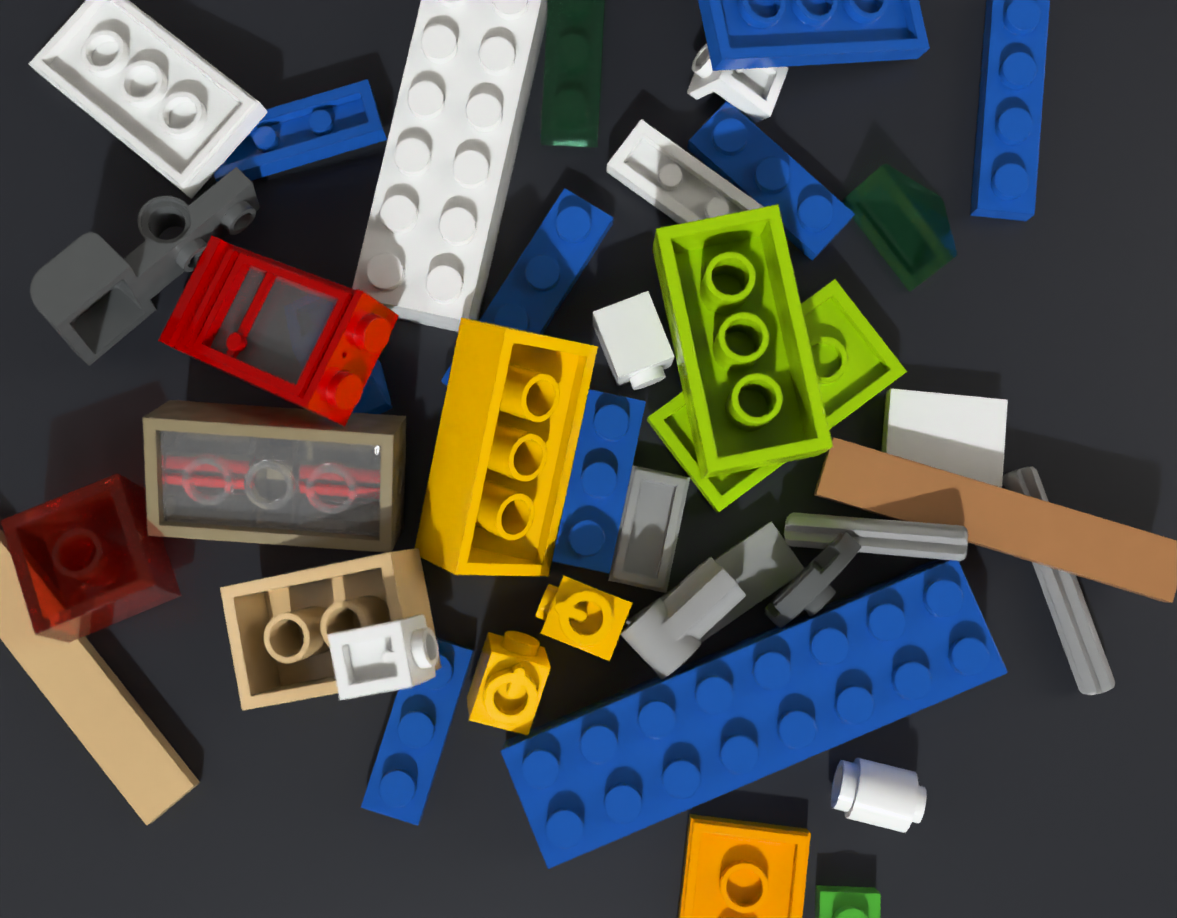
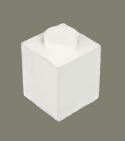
M649 291L593 311V326L617 387L631 383L633 390H638L666 378L664 369L671 367L675 356Z

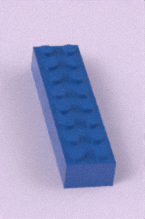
M934 559L827 604L812 617L806 613L792 619L781 628L775 626L680 666L665 679L661 680L659 676L531 729L528 735L520 734L504 742L500 751L546 866L550 869L1007 674L1008 671L959 561Z

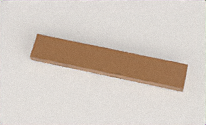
M835 437L831 438L833 448L826 452L814 496L897 521L961 525L967 528L968 543L1161 602L1173 603L1177 589V540Z

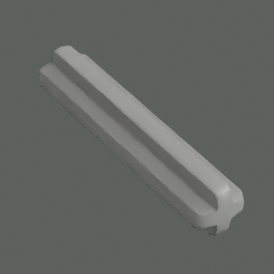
M791 513L785 521V543L792 547L825 549L840 533L844 534L847 532L862 546L858 551L861 553L953 561L964 560L967 555L968 531L966 527L961 525L807 513Z

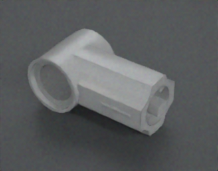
M709 557L684 578L680 585L664 600L659 597L648 606L620 635L662 680L680 667L698 649L702 643L699 639L734 608L746 594L725 569L712 557Z

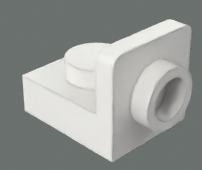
M706 43L699 50L692 63V71L695 73L687 93L698 100L715 92L757 123L771 117L789 68L771 67L713 71Z
M423 614L328 635L340 700L414 687L434 678L436 675L435 666L439 656L438 644L434 632L427 628L426 619Z

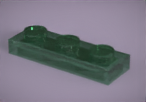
M548 0L541 121L542 145L598 148L605 0Z

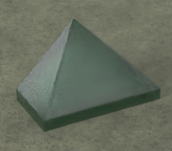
M887 163L881 165L841 201L855 214L853 216L854 221L909 292L958 256L943 198Z

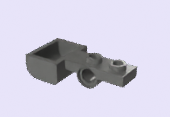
M235 167L189 206L181 199L173 196H159L149 200L141 208L137 219L139 231L145 241L124 259L98 234L92 232L83 234L34 275L30 285V296L33 304L71 349L90 366L156 311L151 301L155 295L184 271H194L204 249L207 247L211 235L223 240L229 234L236 235L242 232L251 224L255 218L256 211L260 209L253 183ZM178 226L184 228L183 232L174 239H159L161 233L170 227Z

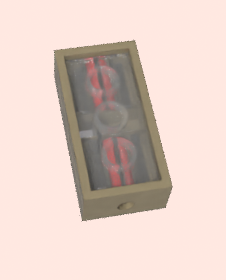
M169 400L143 417L147 535L392 552L404 529L407 416L352 412L344 427L306 409Z

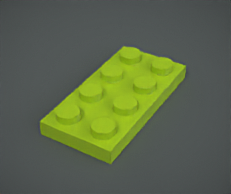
M836 279L801 304L829 430L907 372ZM683 391L647 418L648 423L716 513L723 510L784 464L779 463L701 479Z

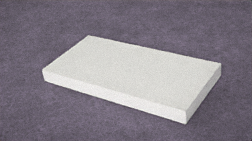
M86 0L29 63L43 78L191 199L268 113L258 100L129 0Z

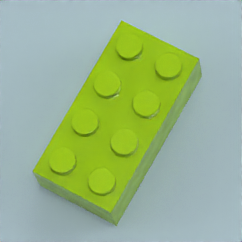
M779 205L657 228L653 243V254L701 479L819 456L833 448Z

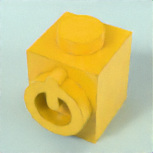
M563 576L559 587L548 584L535 617L545 621L541 634L610 661L632 603Z
M506 631L504 636L490 632L487 633L467 695L469 721L524 735L529 734L551 668L545 647L539 646L540 642L536 638L518 631Z

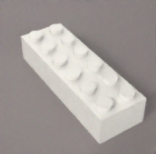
M421 0L352 287L354 290L359 289L366 292L398 314V319L456 332L459 331L461 317L479 320L547 22V0Z

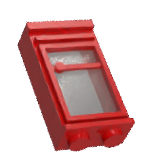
M211 235L207 247L204 249L158 341L208 366L345 427L355 405L362 396L363 389L382 350L389 341L390 333L399 315L362 290H354L232 245Z

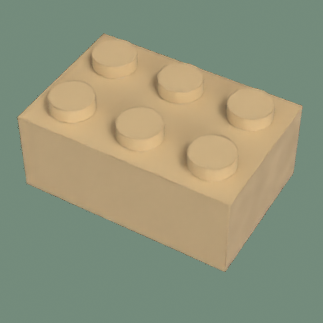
M419 548L388 552L220 587L242 711L337 694L338 688L328 640L329 634L396 621L421 614L425 616L427 628H430L435 634ZM438 656L435 670L442 668L440 656Z

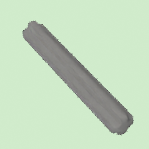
M1023 467L1008 472L1003 476L1002 482L1005 489L1049 502L1035 467ZM1032 562L1079 691L1082 694L1097 695L1111 690L1115 686V680L1076 575Z

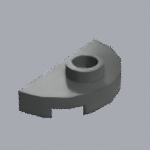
M847 532L844 534L840 533L765 606L764 614L778 628L785 626L803 610L810 617L814 616L836 593V590L829 584L849 564L862 546Z

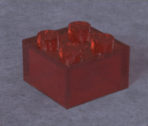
M119 473L1 520L35 635L69 643L182 596L162 537L147 535L146 489Z

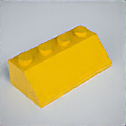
M461 317L415 548H419L421 558L455 575L549 576L598 346Z

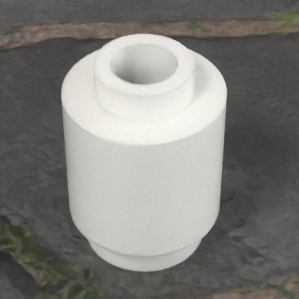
M856 758L854 762L841 760L837 766L832 784L831 807L844 811L845 818L905 833L909 829L911 822L920 823L926 807V788L918 785V776L914 771L862 758Z

